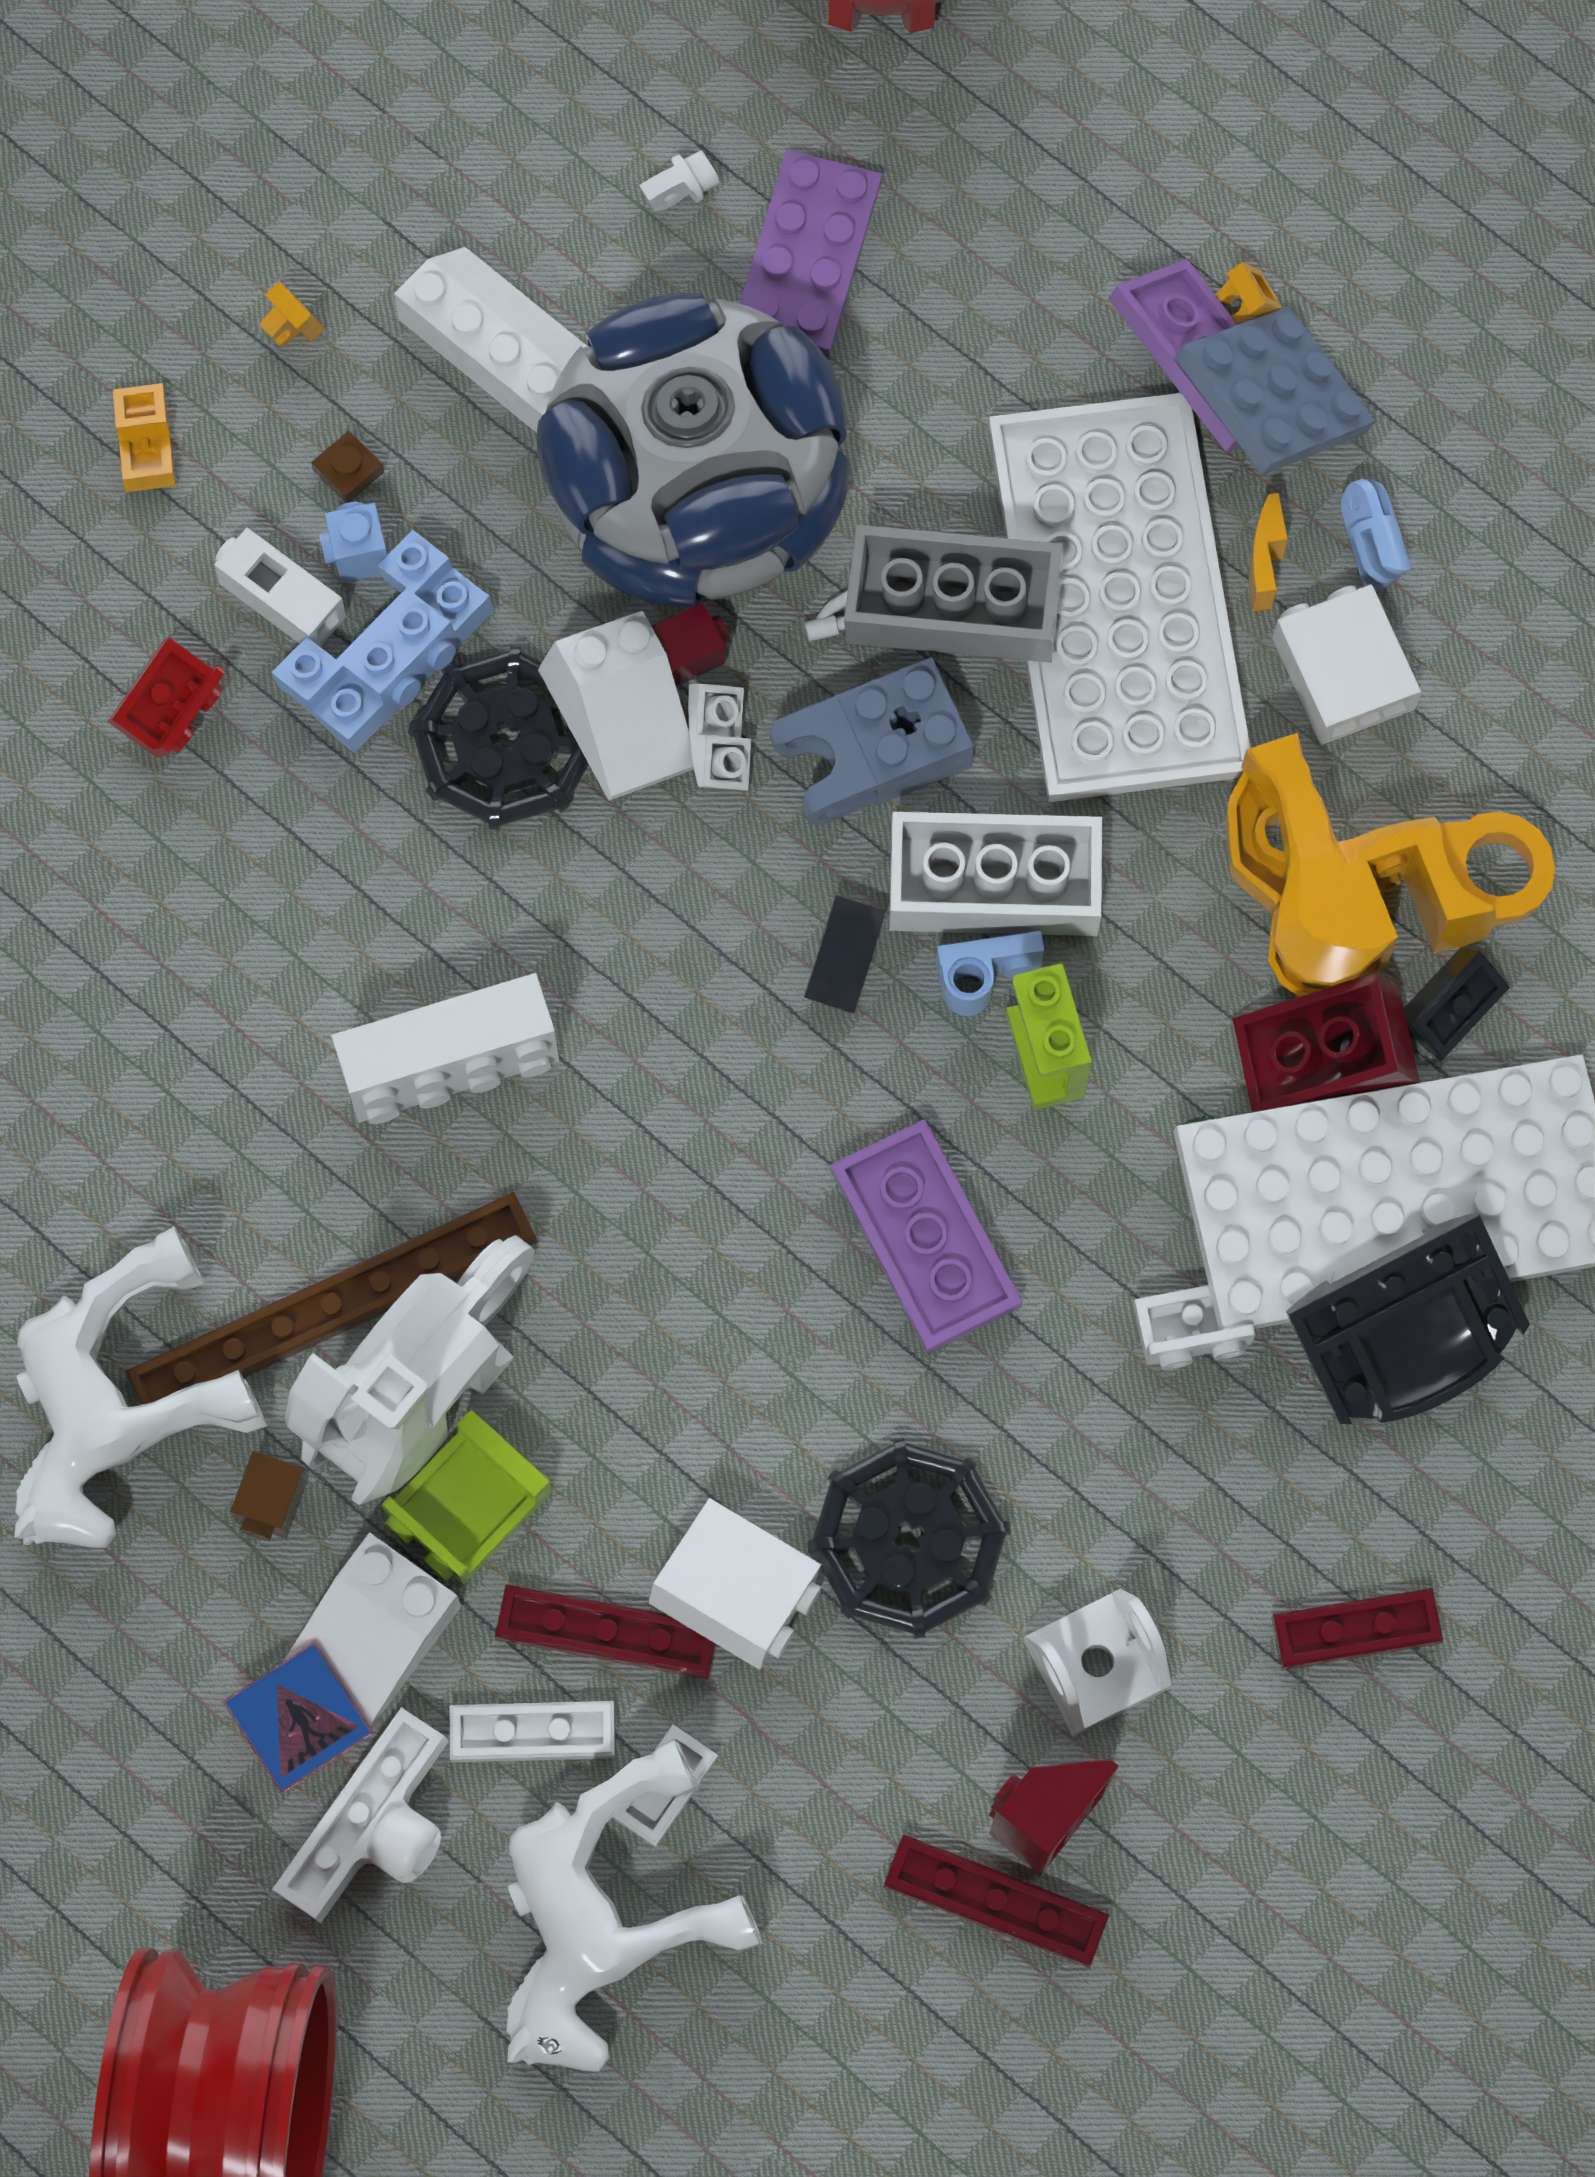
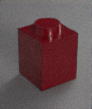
M704 603L651 626L667 654L676 686L725 664V645L730 643L729 634L719 615L711 618Z

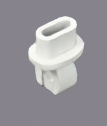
M700 150L685 159L679 154L672 157L673 167L653 176L639 186L653 210L662 211L674 206L687 195H690L696 203L702 201L703 192L720 184V181L703 151Z

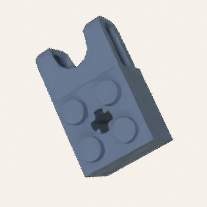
M932 657L791 713L777 720L769 732L770 740L775 750L781 756L789 758L801 754L815 753L825 757L833 766L831 774L809 787L803 796L802 810L807 821L814 825L830 822L874 803L877 806L972 767L974 746ZM899 728L911 729L913 733L906 735L905 731Z

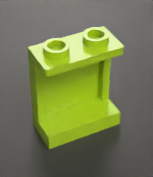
M1063 963L1014 975L1012 986L1018 1005L1007 1007L1005 1015L1033 1110L1084 1098L1092 1060Z
M472 1409L457 1423L458 1433L394 1499L389 1496L382 1503L384 1512L389 1517L383 1523L385 1527L404 1545L407 1546L414 1540L428 1553L423 1559L424 1563L443 1581L447 1582L453 1576L463 1586L552 1493L550 1481Z

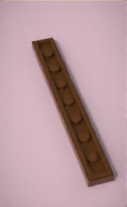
M512 1192L130 1368L125 1373L140 1405L152 1403L189 1386L218 1379L236 1370H239L242 1377L246 1378L386 1313L420 1275L441 1273L450 1280L455 1281L462 1277L472 1262L492 1242L498 1239L504 1242L506 1239L516 1235L531 1246L537 1243V1238L515 1192Z

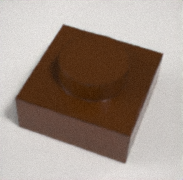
M349 430L311 462L313 471L345 503L352 501L384 473L383 464Z

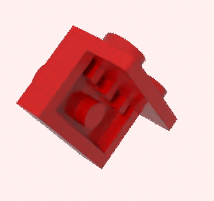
M168 637L162 641L107 722L156 758L167 755L171 751L178 754L195 732V728L190 723L199 710L207 712L221 695L224 688L218 682L226 671L219 665L210 668Z

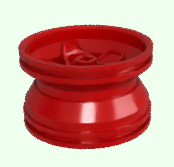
M138 1948L133 1953L124 1971L108 2026L94 2109L89 2177H322L331 2118L337 2043V1997L335 1979L331 1968L316 1965L308 1973L306 1966L300 1963H289L285 1968L267 1966L226 1986L223 1991L206 1989L181 1952L165 1950L159 1955L157 1950L153 1948Z

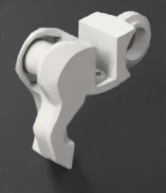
M514 1235L504 1242L500 1239L492 1242L472 1262L458 1283L453 1282L441 1273L420 1275L374 1326L346 1365L339 1366L335 1370L312 1353L290 1390L285 1414L287 1428L302 1439L301 1460L312 1470L330 1460L355 1479L358 1484L351 1500L358 1505L395 1492L408 1482L429 1461L448 1437L446 1413L466 1388L471 1386L483 1395L513 1360V1356L485 1326L501 1310L517 1289L533 1261L535 1250L518 1236Z

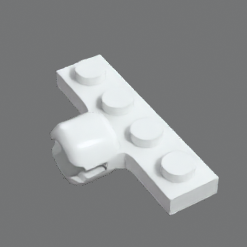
M401 1707L272 1890L321 1924L357 1871L366 1863L375 1864L402 1883L412 1882L421 1876L436 1856L442 1837L438 1827L411 1809L408 1803L417 1786L448 1744L447 1738Z

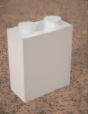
M1372 584L1357 590L1355 586L1341 588L1332 593L1325 602L1311 607L1307 603L1295 605L1284 611L1280 618L1277 619L1272 639L1320 745L1415 710L1421 690Z
M709 1498L654 1581L648 1603L760 1670L770 1654L779 1658L784 1652L795 1631L788 1627L797 1611L806 1616L815 1603L822 1589L821 1586L815 1583L821 1564Z

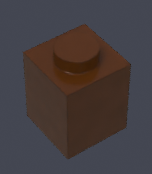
M252 1451L230 1511L235 1522L241 1524L239 1531L262 1541L269 1542L272 1535L287 1539L309 1479L304 1468Z

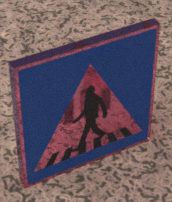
M315 1641L222 1701L281 1794L374 1734Z

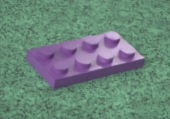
M786 149L739 304L766 313L785 326H795L801 329L820 348L824 356L830 358L882 184V173Z
M1187 259L1117 285L1108 298L1223 449L1229 452L1240 447L1174 358L1183 345L1238 325Z
M925 1119L830 1165V1171L926 1354L1022 1308V1300Z

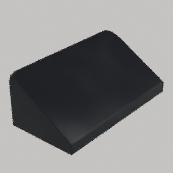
M1461 948L1404 1007L1409 1034L1437 1060L1442 1061L1510 987L1480 950Z

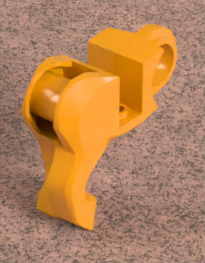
M1298 733L1249 748L1245 752L1241 765L1244 772L1229 797L1225 816L1230 876L1243 890L1269 911L1272 920L1267 963L1280 984L1298 997L1375 972L1380 974L1386 969L1398 935L1381 894L1399 886L1401 879H1404L1434 953L1479 944L1492 931L1495 925L1517 923L1537 912L1552 889L1555 864L1551 846L1538 828L1520 816L1504 812L1477 814L1467 822L1439 823L1435 817L1389 825L1353 839L1337 842L1327 810L1312 782L1310 768L1302 754ZM1277 819H1279L1285 852L1270 846L1266 837L1265 829L1275 825ZM1498 843L1510 846L1520 853L1527 864L1529 873L1528 883L1524 889L1513 895L1499 897L1487 894L1475 886L1468 875L1466 866L1468 855L1471 851L1484 844Z

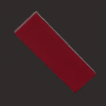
M1433 1588L1273 1614L1271 1617L1281 1671L1438 1645L1443 1642Z

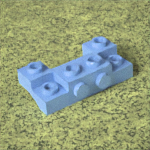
M414 530L378 564L383 580L401 594L337 659L306 637L271 672L282 691L304 707L339 742L354 754L401 706H407L416 698L421 685L436 670L439 671L446 667L452 661L456 650L495 611L490 596L452 567L449 557Z

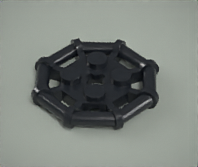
M511 646L510 651L456 666L449 663L441 670L443 676L418 718L410 721L408 733L414 737L428 784L426 793L433 801L441 799L489 824V829L500 830L501 825L554 810L562 813L570 806L568 800L589 766L574 737L559 736L552 715L559 708L552 695L543 700L537 697L530 689L518 687L520 674L547 687L538 671L542 662L522 652V647ZM508 673L507 683L502 687L476 694L468 685V683ZM457 692L465 702L459 709L457 719L453 726L439 725L438 722ZM507 728L510 732H517L520 737L513 739V748L510 750H504L501 743L492 744L491 739L496 737L501 729ZM437 741L453 743L459 765L450 772L445 771ZM558 753L571 754L556 782H551L546 777L553 757L555 760ZM466 779L473 782L477 780L485 784L487 789L493 791L491 802L458 785ZM534 785L541 791L538 794L504 803L505 793Z
M895 1438L892 1445L840 1472L835 1469L827 1477L830 1484L813 1539L807 1541L808 1553L814 1554L818 1563L821 1564L826 1578L843 1607L840 1612L848 1619L855 1616L913 1634L914 1639L925 1638L926 1632L979 1604L985 1606L992 1597L989 1594V1590L1005 1537L1011 1534L1010 1523L1003 1520L975 1469L977 1463L969 1457L962 1460L905 1443V1438ZM907 1465L948 1477L950 1480L941 1491L924 1483L910 1482ZM896 1466L897 1483L870 1497L857 1488V1486ZM960 1487L981 1524L964 1526L950 1500ZM847 1499H849L861 1509L853 1537L837 1538V1531ZM908 1525L911 1530L919 1528L922 1531L923 1536L918 1539L919 1550L911 1552L907 1546L898 1548L895 1545L894 1540L900 1536V1527ZM982 1539L972 1575L969 1578L957 1569L959 1558L965 1541ZM852 1551L855 1553L868 1577L860 1588H856L838 1553ZM948 1580L960 1589L931 1606L922 1609L921 1595ZM877 1587L899 1591L900 1594L909 1596L910 1610L870 1599L869 1596Z

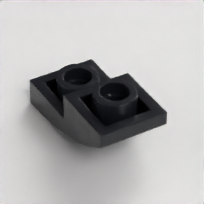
M835 894L819 942L820 947L803 995L804 998L854 1014L880 933L885 910Z

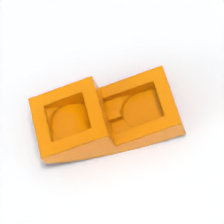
M163 383L114 389L115 424L119 439L122 481L125 493L176 486Z
M1279 493L1268 494L1253 540L1249 564V596L1252 612L1272 609L1277 591L1271 561L1283 560L1288 541Z

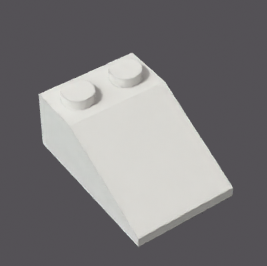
M643 611L562 638L553 643L538 671L608 801L694 770L689 729L667 654Z
M369 1532L334 1579L282 1665L314 1645L370 1731L459 1611L461 1604L454 1592ZM321 1707L351 1730L359 1727L353 1722Z

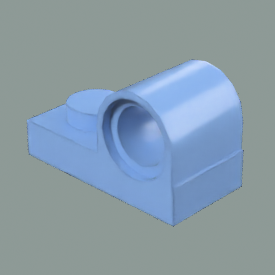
M1041 931L937 946L936 968L938 980L948 1008L961 1016L979 1014L988 1006L991 1000L995 973L1003 972L1005 977L1013 978L1014 975L1032 971L1036 967H1042L1044 946ZM964 976L973 977L981 983L982 988L974 993H964L959 991L954 982Z

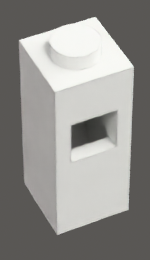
M246 528L237 539L234 537L228 539L218 551L214 567L219 584L299 644L308 637L321 647L346 618L342 597L249 528Z

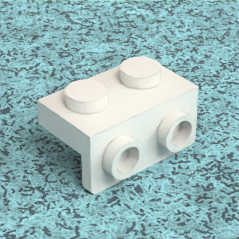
M1209 1285L1135 1299L1133 1303L1146 1365L1160 1363L1163 1370L1190 1365L1193 1363L1192 1357L1213 1353L1215 1360L1242 1355L1245 1353L1244 1347L1251 1346L1256 1336L1253 1324L1219 1330Z

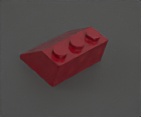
M1111 1759L1031 1767L1022 1779L1013 1773L993 1799L995 1802L991 1806L992 1810L989 1816L994 1820L989 1835L1038 1874L1042 1875L1108 1791L1119 1765Z

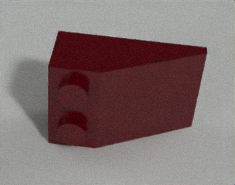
M1378 972L1232 1018L1252 1113L1420 1083L1399 986Z

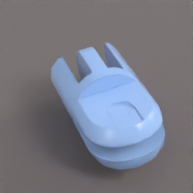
M1360 479L1351 482L1342 494V516L1364 587L1372 584L1375 592L1381 591L1389 583L1394 582L1402 574L1411 570L1412 567L1390 497L1384 486L1370 479Z

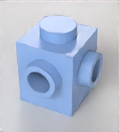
M350 502L339 506L333 512L325 513L329 531L319 533L325 563L336 562L340 582L345 583L381 575L378 564L387 556L375 502L370 504Z

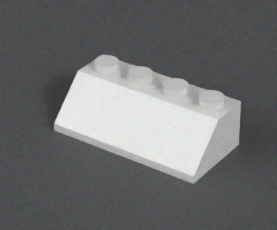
M466 247L427 259L394 293L398 320L536 433L538 421L546 413L551 392L561 372L580 346L582 348L588 347Z

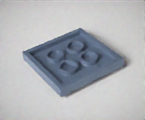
M1289 306L1185 344L1174 357L1261 475L1364 435L1376 422Z

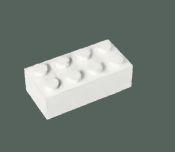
M892 812L889 931L1022 934L1041 931V935L1098 936L1102 900V817Z
M536 973L331 1035L358 1123L369 1120L370 1124L388 1122L399 1116V1110L420 1105V1108L423 1109L437 1107L449 1101L452 1094L468 1089L472 1093L486 1092L499 1086L501 1079L521 1074L523 1078L538 1076L550 1070L551 1064L559 1062L555 1030Z

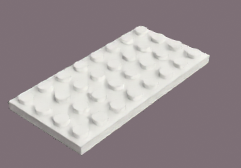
M1181 393L990 416L988 428L1006 538L1062 543L1063 570L1052 663L1026 660L1048 802L1241 778L1244 772L1241 765L1246 750L1250 748L1192 407Z
M1583 1054L1179 1125L1173 1131L1219 1330L1253 1324L1254 1329L1291 1323L1286 1311L1327 1280L1331 1284L1423 1236L1422 1230L1475 1212L1481 1216L1510 1282L1595 1267V1100Z

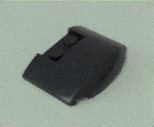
M1477 1212L1422 1230L1423 1236L1331 1284L1327 1280L1286 1311L1334 1415L1340 1424L1353 1425L1349 1417L1377 1418L1380 1423L1391 1422L1423 1413L1446 1403L1481 1381L1505 1359L1500 1353L1505 1349L1516 1329L1522 1335L1525 1334L1530 1323L1481 1216Z

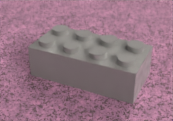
M856 524L844 616L847 643L1052 663L1063 570L1062 543Z

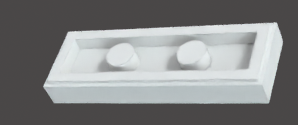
M614 1701L450 1705L451 1763L615 1758Z

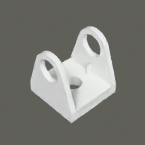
M1119 1589L1025 1636L1023 1639L1073 1737L1171 1687L1166 1651L1160 1634L1140 1599L1123 1589ZM1094 1648L1106 1651L1112 1659V1670L1102 1677L1089 1675L1083 1669L1081 1662L1085 1652Z

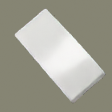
M700 683L689 684V736L698 787L748 790L751 739L741 738L744 688Z

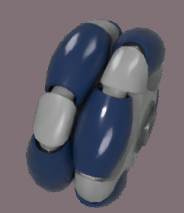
M679 293L652 297L626 306L606 317L585 334L588 347L582 348L580 346L570 358L551 392L546 413L538 421L537 454L542 475L549 492L554 498L560 519L571 540L582 551V562L589 570L610 586L641 600L668 606H697L705 597L715 600L735 596L765 585L779 577L783 572H794L819 551L830 536L840 516L848 491L850 463L843 454L842 443L847 434L846 407L841 388L828 360L820 348L801 329L795 326H785L768 314L746 305L715 299L713 303L708 304L702 293Z

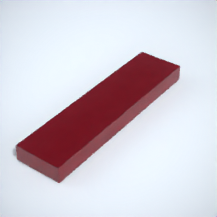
M505 1584L495 1633V1640L706 1680H709L716 1643L664 1613Z
M905 1834L901 1838L883 1888L1086 1968L1091 1967L1110 1915Z

